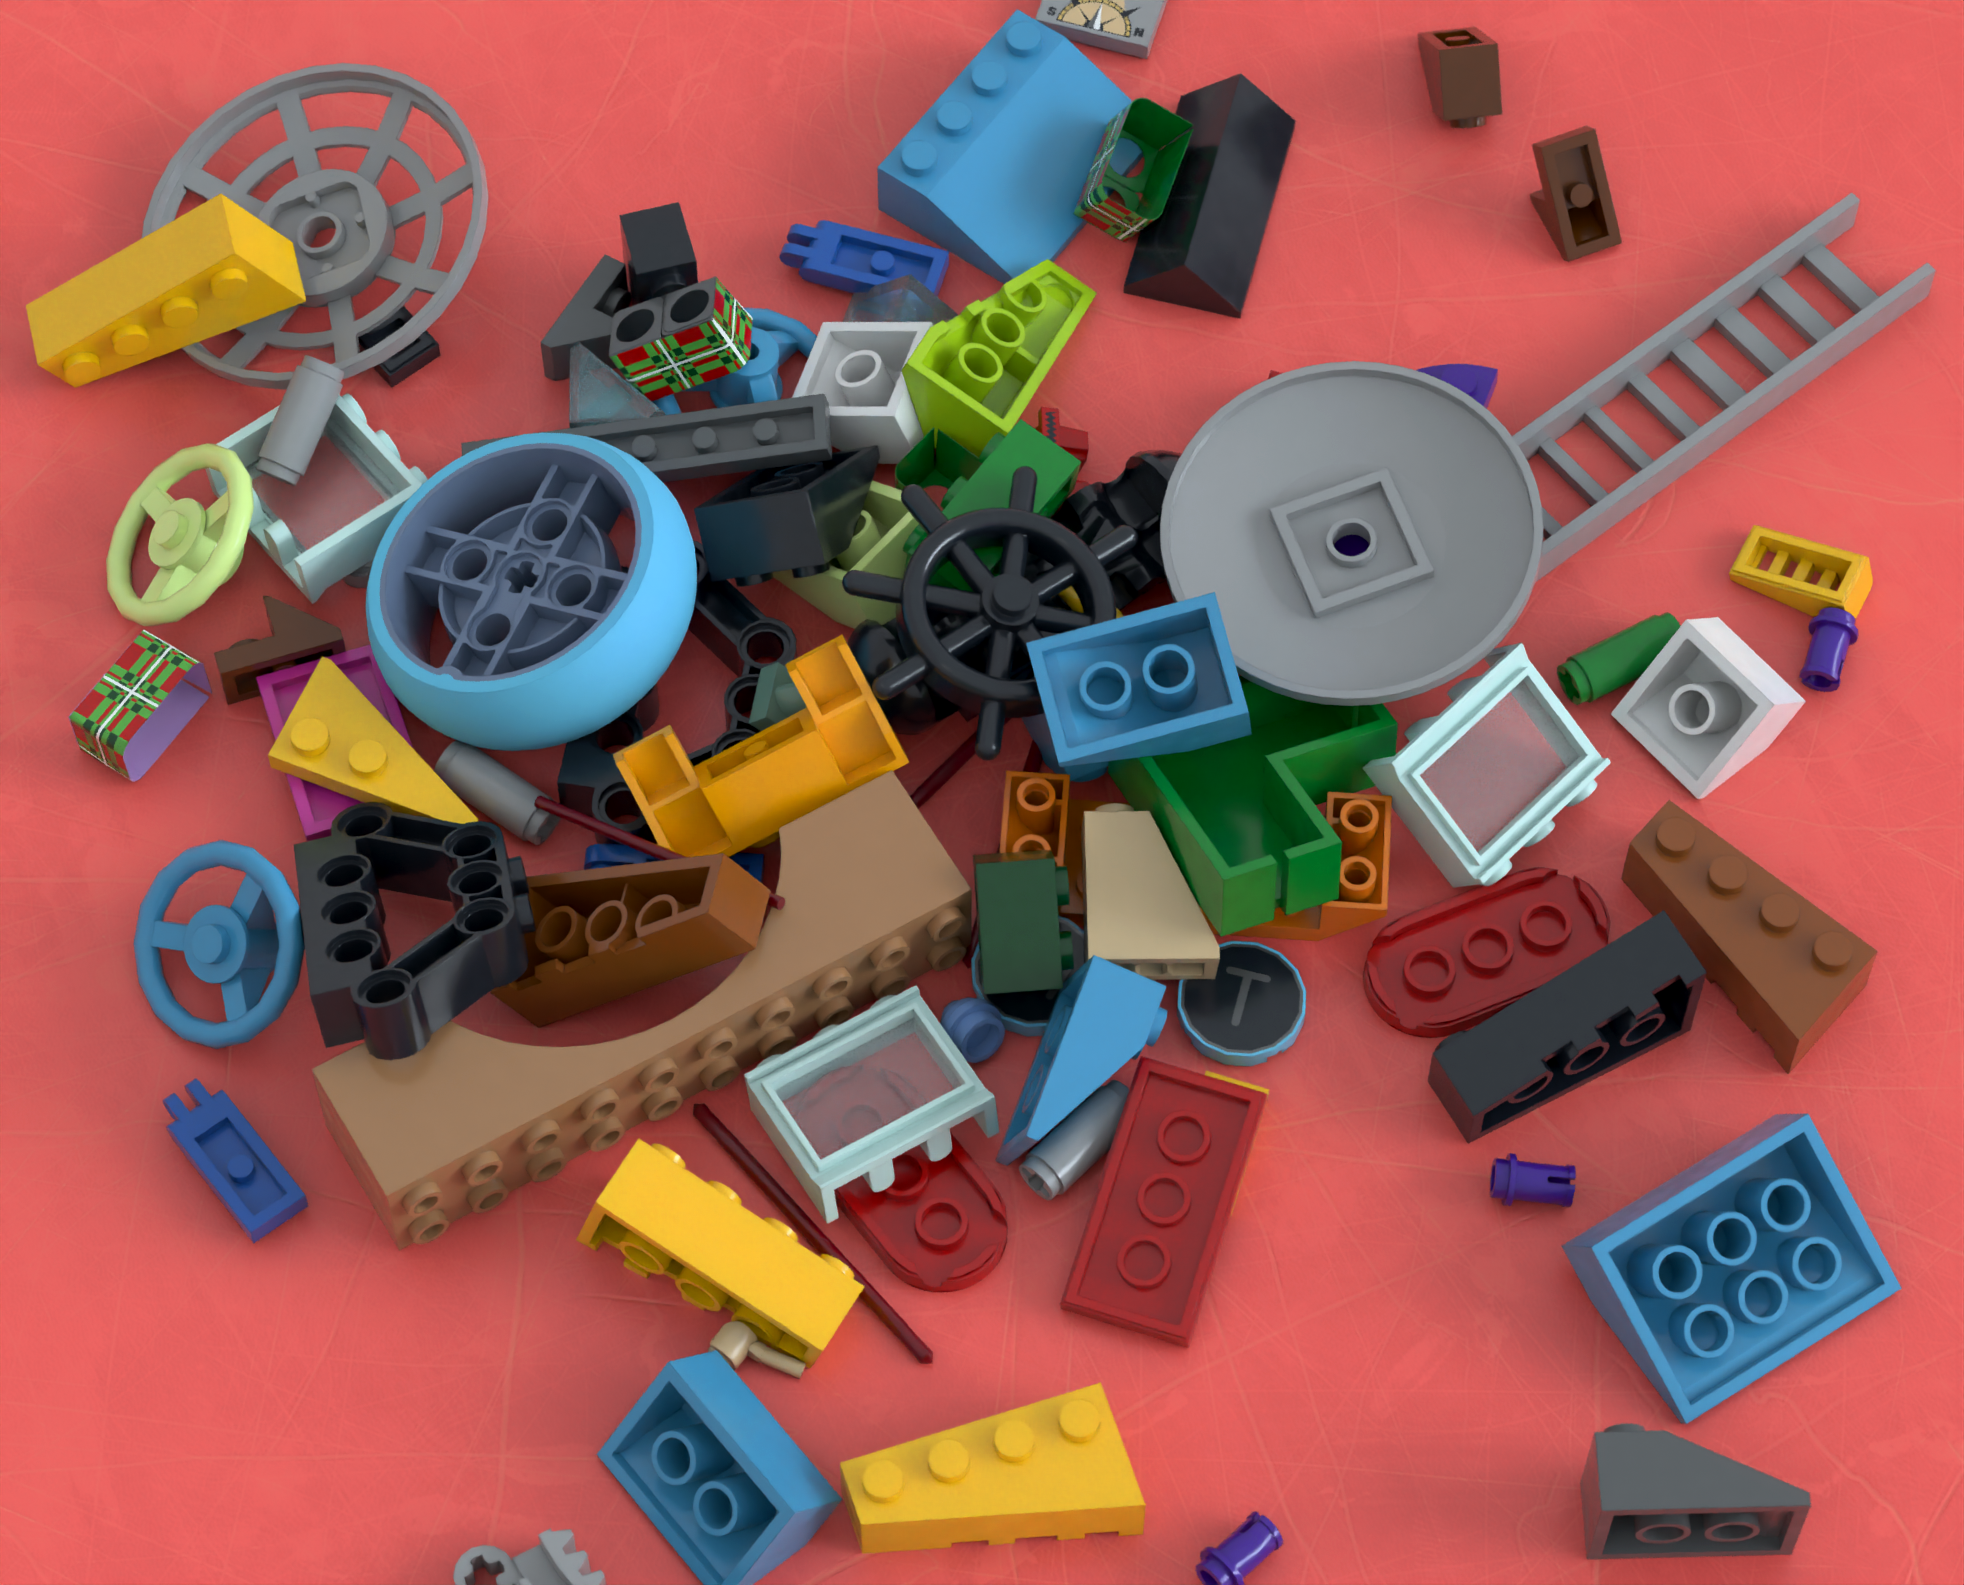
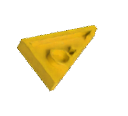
M322 656L268 754L271 768L364 803H383L391 807L394 812L460 824L477 822L478 818L333 661Z

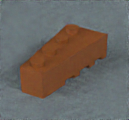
M1670 800L1629 843L1621 877L1623 882L1653 917L1663 910L1666 912L1706 970L1705 978L1711 984L1716 982L1738 1007L1736 1014L1753 1033L1758 1031L1775 1050L1773 1057L1789 1074L1865 988L1878 951Z
M724 853L528 876L527 881L530 891L528 897L536 926L535 932L525 934L529 958L528 968L521 977L512 983L495 987L490 993L540 1028L755 950L771 890Z

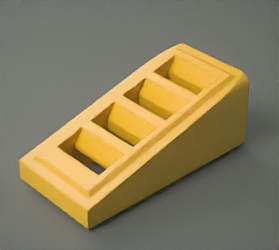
M1753 525L1729 572L1731 581L1813 617L1818 616L1821 609L1833 607L1849 612L1856 620L1873 584L1869 557L1757 525ZM1769 550L1775 553L1776 556L1768 571L1761 570L1759 567ZM1791 561L1798 563V566L1792 577L1784 576ZM1815 571L1822 574L1817 585L1809 583ZM1838 582H1841L1838 590L1835 591Z

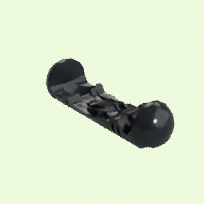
M1166 450L1137 452L1126 462V468L1117 479L1109 483L1099 481L1080 489L1068 497L1059 512L1051 518L1073 531L1087 545H1090L1120 525H1130L1136 530L1138 534L1136 545L1104 565L1113 587L1116 608L1118 610L1134 601L1141 594L1150 591L1156 584L1166 581L1161 556L1160 521L1167 485L1176 463L1182 455L1180 453ZM1028 552L1024 578L1031 575L1035 579L1054 566ZM1059 595L1051 598L1057 608L1073 611ZM927 610L932 627L945 617L951 615ZM896 618L884 625L879 624L877 621L866 619L856 627L847 641L871 688L876 677L907 659L899 639ZM923 679L889 700H881L876 697L894 733L916 735L924 733L958 711L951 701L937 693Z

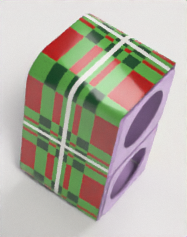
M142 630L110 670L103 675L68 716L80 750L133 782L142 778L209 699V696L186 683L182 678L212 694L204 664L148 631Z

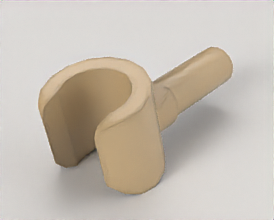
M731 1321L724 1324L711 1340V1346L708 1349V1352L717 1350L734 1371L746 1356H749L758 1363L761 1362L799 1379L806 1363L766 1347V1344L758 1341V1338L749 1327L739 1321Z

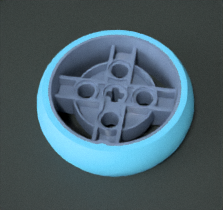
M532 433L498 440L470 451L435 473L406 501L385 531L372 563L366 590V619L372 653L385 682L396 698L429 727L450 738L475 747L503 751L535 750L574 741L595 732L628 711L648 693L671 664L685 637L694 610L697 591L695 547L687 521L676 498L653 472L630 454L603 441L567 433ZM619 515L635 521V547L628 574L622 572L616 549L608 536ZM439 608L446 632L453 647L443 666L435 668L431 666L430 636L433 621Z

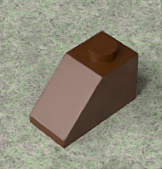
M1476 27L1418 33V45L1433 112L1443 121L1450 120V126L1453 128H1473L1485 125L1486 116L1502 115L1497 42Z

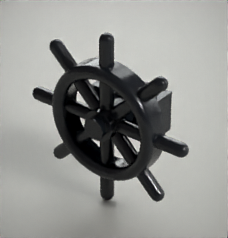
M1021 466L1013 473L1008 508L974 510L958 515L950 520L947 519L921 486L916 484L906 486L901 493V501L928 536L924 538L912 554L903 578L851 570L844 575L842 580L844 590L850 595L896 604V626L907 659L875 678L872 684L875 696L881 700H889L923 679L937 693L951 701L967 722L979 715L975 752L979 758L987 761L995 759L1000 753L1005 718L1031 717L1045 713L1026 643L1116 619L1115 595L1104 565L1133 548L1138 540V534L1132 526L1120 525L1090 545H1087L1078 535L1064 525L1046 516L1034 513L1038 478L1035 470L1028 466ZM1002 547L998 576L995 577L973 549ZM1028 552L1054 566L1035 579L1031 575L1024 578ZM949 561L974 592L929 584L936 572ZM1072 586L1079 597L1084 613L1057 608L1051 598ZM927 610L951 615L945 617L932 627Z

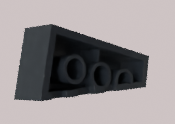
M1663 910L1469 1031H1459L1445 1038L1439 1043L1432 1054L1428 1083L1469 1144L1690 1031L1707 972Z

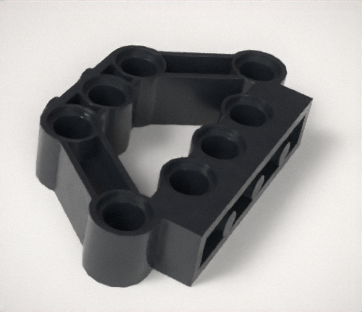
M693 540L697 564V591L688 629L738 676L729 684L724 694L727 732L716 739L715 743L687 754L693 766H696L761 732L749 724L750 718L742 716L743 713L752 710L760 670L777 662L785 666L786 663L797 658L796 637L792 629L783 621L766 617L727 579L711 581L703 545ZM621 566L622 572L628 574L629 567ZM761 657L777 659L769 664L755 662L756 659ZM657 683L641 700L611 723L593 733L567 742L557 780L560 804L655 844L657 841L613 757L615 753H609L604 750L613 745L628 747L644 738L643 732L655 724L659 715ZM621 815L638 817L635 821L628 824L613 822L616 817ZM595 833L597 844L624 845Z
M366 802L348 807L340 812L332 821V836L294 844L310 997L326 1048L364 1039L369 1053L378 1059L397 1060L414 1055L427 1045L431 1039V1034L495 987L512 983L527 970L529 958L525 934L536 931L528 894H530L521 856L509 858L503 834L498 826L482 821L465 824L394 812L391 807L383 803ZM379 889L452 902L455 911L454 918L388 965L391 951L383 927L386 914Z

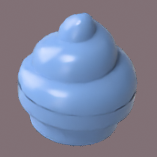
M967 997L954 1000L942 1012L940 1024L966 1061L970 1063L982 1062L991 1057L1001 1046L1005 1036L1001 1015L998 1009L986 999Z

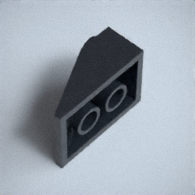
M878 446L833 452L832 460L755 470L694 508L711 581L735 578L738 587H745L766 582L773 578L772 572L791 569L794 578L809 577L828 571L830 569L829 561L850 546L880 459Z

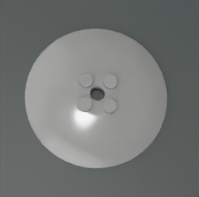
M1330 362L1306 366L1260 382L1236 396L1203 424L1177 461L1167 485L1160 521L1161 556L1165 577L1175 603L1215 592L1239 675L1272 692L1297 700L1340 706L1374 705L1419 695L1449 682L1477 664L1503 640L1525 608L1537 580L1543 545L1542 505L1534 475L1519 445L1505 426L1471 396L1447 382L1406 367L1377 362ZM1346 535L1361 536L1369 543L1367 550L1357 556L1343 555L1335 549L1334 545L1341 537Z

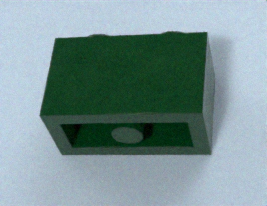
M1051 850L973 855L981 985L984 994L1063 989L1062 970H1074L1071 931H1059L1058 906L1070 904L1067 866L1055 867V858Z

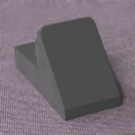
M605 254L540 342L545 377L558 381L617 368L609 357L613 315L620 310L629 308L631 302V293L628 291L626 264Z

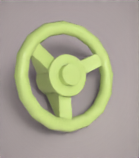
M208 443L181 449L157 465L133 492L114 528L106 559L107 590L124 618L142 626H157L177 622L203 605L219 586L223 585L234 575L244 554V544L254 510L252 478L236 452ZM206 468L221 472L227 482V491L207 510H204L203 506L194 499L183 498L176 501L166 493L173 484L191 472ZM148 515H150L156 523L149 538L148 552L152 562L159 566L160 569L143 597L139 598L132 587L131 561L138 534Z

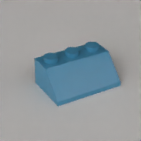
M717 1350L669 1361L597 1453L601 1461L703 1585H754L803 1548L843 1500Z

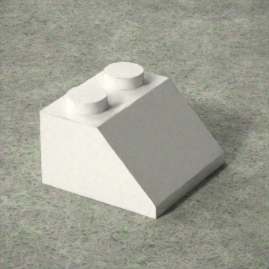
M932 322L822 323L792 398L825 394L830 411L831 446L845 451L877 445L880 454L878 464H898L924 437L901 370L928 329L933 326Z
M1719 617L1685 620L1612 711L1611 715L1697 799H1702L1765 751L1806 701Z

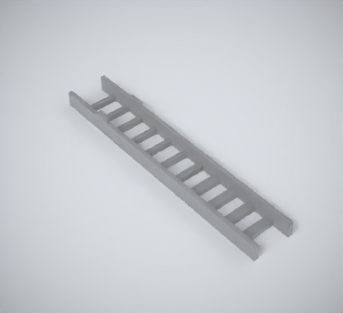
M1851 193L1512 437L1519 445L1527 461L1536 454H1539L1592 506L1564 527L1542 507L1543 537L1546 540L1543 541L1542 558L1536 582L1929 296L1936 270L1927 262L1879 297L1825 247L1854 226L1860 200ZM1802 264L1856 315L1835 329L1789 286L1782 277ZM1758 295L1812 347L1791 361L1738 309ZM1714 327L1768 379L1746 393L1693 341ZM1670 359L1723 411L1702 427H1699L1646 375ZM1626 389L1681 441L1655 461L1600 409ZM1582 421L1637 473L1609 494L1555 442Z

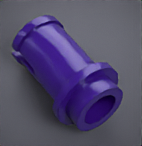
M1828 607L1821 609L1818 616L1811 619L1808 628L1812 639L1804 667L1799 675V678H1802L1801 682L1807 687L1822 692H1832L1838 689L1848 648L1857 641L1859 635L1858 629L1855 626L1856 620L1849 612L1839 608Z
M1508 1153L1506 1159L1494 1158L1490 1175V1197L1502 1199V1204L1505 1206H1511L1513 1200L1571 1207L1575 1185H1570V1180L1576 1179L1575 1166L1517 1161L1516 1154Z
M1254 1511L1216 1548L1209 1546L1201 1551V1562L1195 1567L1196 1573L1204 1585H1244L1243 1579L1273 1551L1278 1550L1283 1545L1282 1536L1276 1526L1266 1516L1262 1515L1260 1517L1259 1513Z

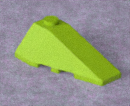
M1046 259L1005 283L999 292L982 302L978 299L967 305L961 314L946 323L942 320L931 326L901 371L923 435L925 436L934 427V448L936 449L938 429L978 458L984 447L996 433L1001 432L1006 436L1016 424L1097 293L1058 265Z

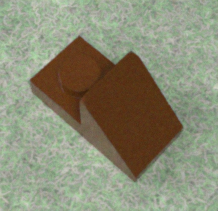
M1584 126L1532 144L1542 190L1530 194L1531 202L1563 260L1569 262L1621 244L1622 239L1596 130Z
M263 596L273 636L261 640L245 639L233 644L229 649L214 653L228 705L261 696L256 680L258 676L318 660L322 656L328 657L345 652L340 628L275 598Z

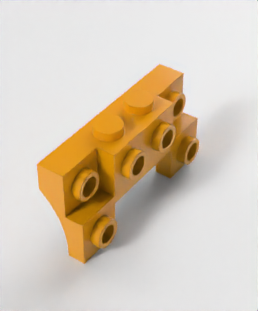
M843 634L785 664L790 677L807 706L805 709L700 764L693 766L671 725L613 754L615 763L659 846L686 857L721 853L730 857L749 846L752 848L763 847L779 838L780 827L891 770L894 771L909 763L903 747L880 707Z

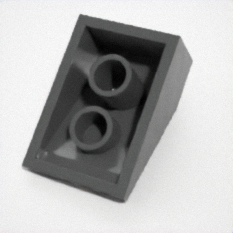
M1632 1423L1616 1424L1606 1428L1604 1432H1594L1580 1481L1587 1560L1792 1555L1811 1507L1810 1492L1667 1431H1645L1643 1426Z

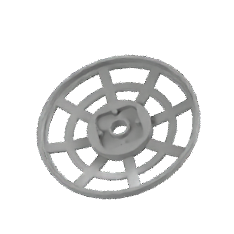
M339 63L311 66L276 76L246 90L216 110L188 137L170 160L154 189L143 223L142 238L175 220L178 208L189 190L206 200H210L221 193L293 242L306 302L263 317L258 321L255 320L237 327L236 329L244 334V336L222 358L210 353L200 342L181 349L194 362L222 378L251 387L284 390L287 389L294 371L275 373L246 370L244 368L267 345L290 350H311L334 346L335 363L331 365L344 371L343 379H346L383 363L415 341L441 316L462 288L476 261L486 229L489 195L485 166L476 142L453 107L432 88L406 74L375 65ZM343 92L379 94L391 98L378 131L351 126L321 128L311 131L301 100L318 95ZM413 107L428 114L448 132L461 151L465 161L464 166L437 183L422 158L406 143L399 140ZM274 110H279L288 140L274 146L255 159L237 176L231 185L202 170L212 155L236 133L260 117ZM339 147L368 149L357 173L341 169L322 170L317 151ZM390 159H393L411 174L418 184L420 192L389 207L376 186ZM294 160L298 178L280 188L267 203L250 195L270 174ZM472 187L471 221L463 247L449 273L431 269L442 237L444 217L442 206ZM425 215L424 239L415 263L413 264L391 256L395 244L396 229ZM328 228L336 229L333 239L328 244L319 248L311 247L317 233ZM377 277L400 285L379 307L358 320L355 319L352 297L366 289ZM416 290L433 294L428 303L403 327L375 346L360 352L358 337L370 332L392 317L409 301ZM299 306H328L332 330L305 334L280 331Z

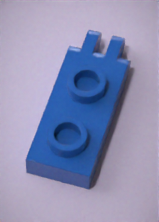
M827 220L818 221L815 228L802 224L791 225L787 235L789 243L783 245L779 256L785 265L798 268L800 277L808 282L932 313L949 266V251Z
M195 1078L184 1086L188 1095L195 1103V1108L189 1111L175 1093L162 1100L165 1108L175 1120L166 1126L171 1138L253 1244L308 1207L304 1192L223 1090L211 1096L200 1081Z

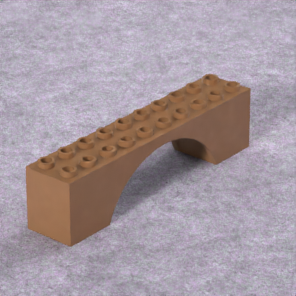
M893 770L779 828L781 862L779 881L775 894L785 898L784 907L781 910L771 907L764 927L759 934L756 949L749 951L736 969L715 990L671 1020L622 1039L593 1045L570 1047L531 1046L507 1042L479 1034L450 1020L431 1034L430 1041L423 1049L406 1058L397 1060L378 1059L369 1053L365 1042L313 1068L312 1072L326 1127L397 1248L401 1250L414 1242L416 1244H426L437 1239L448 1229L450 1223L473 1211L475 1213H484L494 1209L507 1198L509 1192L530 1181L543 1182L551 1179L564 1169L568 1161L589 1150L598 1152L613 1146L624 1136L625 1131L648 1119L650 1121H658L670 1116L687 1098L705 1089L709 1091L721 1089L735 1080L742 1069L763 1058L766 1059L772 1055L784 1054L790 1051L799 1039L820 1028L822 1030L827 1026L840 1025L846 1022L853 1015L854 1010L875 999L879 1000L888 995H898L908 987L911 980L932 969L943 971L957 964L965 956L967 947L971 944L972 889Z

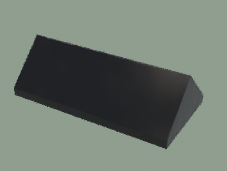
M1240 73L1180 96L1175 114L1190 122L1193 126L1171 142L1192 129L1193 132L1162 214L1139 233L1123 293L1241 319L1296 121Z

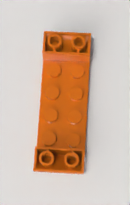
M1006 770L999 853L1051 850L1055 858V867L1067 866L1070 904L1058 906V915L1070 919L1076 925L1084 926L1081 830L1084 811H1095L1101 805L1120 802L1069 799L1070 775ZM1327 792L1324 818L1342 841L1339 899L1287 916L1281 908H1276L1274 920L1228 935L1320 941L1386 917L1388 909L1392 796ZM1199 906L1212 933L1215 935H1220L1211 923V921L1208 919L1202 908Z

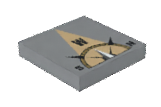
M1042 0L1035 20L1063 35L1068 40L1147 59L1168 0Z

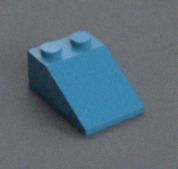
M1215 592L1026 643L1059 767L1188 752L1252 735L1248 707Z
M1095 955L1063 983V989H1060L996 1157V1162L1008 1166L1045 1136L1130 1059L1136 1060L1145 1044L1152 1047L1156 1043L1168 1013L1166 1009L1159 1007L1167 986Z

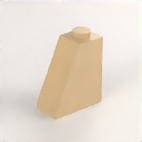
M1120 803L1101 805L1095 811H1084L1081 830L1085 963L1095 955L1151 980L1215 979L1220 960L1219 944L1150 811H1134L1132 806Z

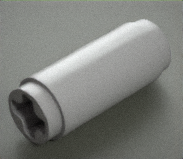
M308 355L304 356L301 365H297L260 449L258 454L260 460L256 470L292 486L297 485L300 476H304L343 387L341 381L345 374L344 371Z
M456 740L445 749L437 761L434 772L458 797L523 841L529 840L535 845H540L552 834L558 825L560 817L534 806L538 796L554 801L551 797L477 747Z
M1111 1080L1106 1086H1100L1026 1155V1160L1019 1166V1171L1024 1181L1037 1195L1043 1199L1052 1200L1057 1194H1063L1110 1150L1129 1093L1128 1087L1116 1080Z

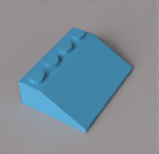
M1017 9L877 167L878 209L1005 284L1046 259L1054 262L1086 225V221L1073 213L1108 122L1133 101L1066 37ZM1119 138L1109 163L1115 172L1127 177L1144 155L1135 142L1126 138ZM1103 187L1108 197L1115 191L1110 187Z
M1808 1113L1775 1114L1562 1245L1592 1304L1682 1424H1687L1902 1289Z

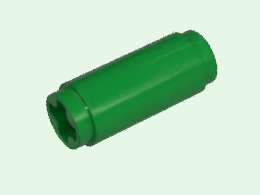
M1668 612L1659 616L1652 615L1568 657L1565 663L1557 667L1558 679L1564 693L1572 703L1580 705L1584 702H1593L1639 679L1681 625Z

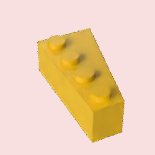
M220 193L26 305L37 364L76 388L306 302L293 242Z
M638 1138L596 1200L576 1240L597 1251L603 1241L616 1247L626 1256L623 1262L624 1267L648 1279L651 1273L667 1275L675 1280V1285L681 1292L682 1299L702 1310L720 1311L722 1306L734 1312L731 1321L744 1323L753 1331L760 1342L806 1363L805 1366L810 1369L865 1286L853 1279L854 1273L839 1259L827 1254L818 1256L799 1244L795 1232L784 1223L770 1217L761 1219L741 1206L742 1201L740 1197L726 1185L714 1180L706 1183L686 1170L684 1160L673 1150L657 1143L650 1146Z
M1101 1383L840 1463L841 1493L862 1554L951 1548L952 1543L988 1541L989 1545L1015 1543V1538L1057 1536V1540L1084 1539L1087 1533L1118 1531V1536L1142 1535L1144 1531L1146 1504Z

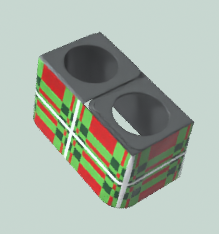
M713 277L614 313L609 357L643 401H655L741 369L750 358L753 318L722 285L719 279Z

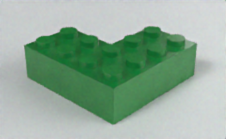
M1239 676L1249 711L1252 735L1188 752L1108 761V774L1130 806L1134 808V811H1150L1195 900L1221 937L1274 920L1276 908H1281L1287 916L1339 899L1342 841L1316 805L1326 802L1327 792L1356 793L1374 787L1375 784L1363 770V767L1371 760L1396 755L1398 723L1383 703L1357 706L1318 704L1272 692L1247 680L1243 676Z

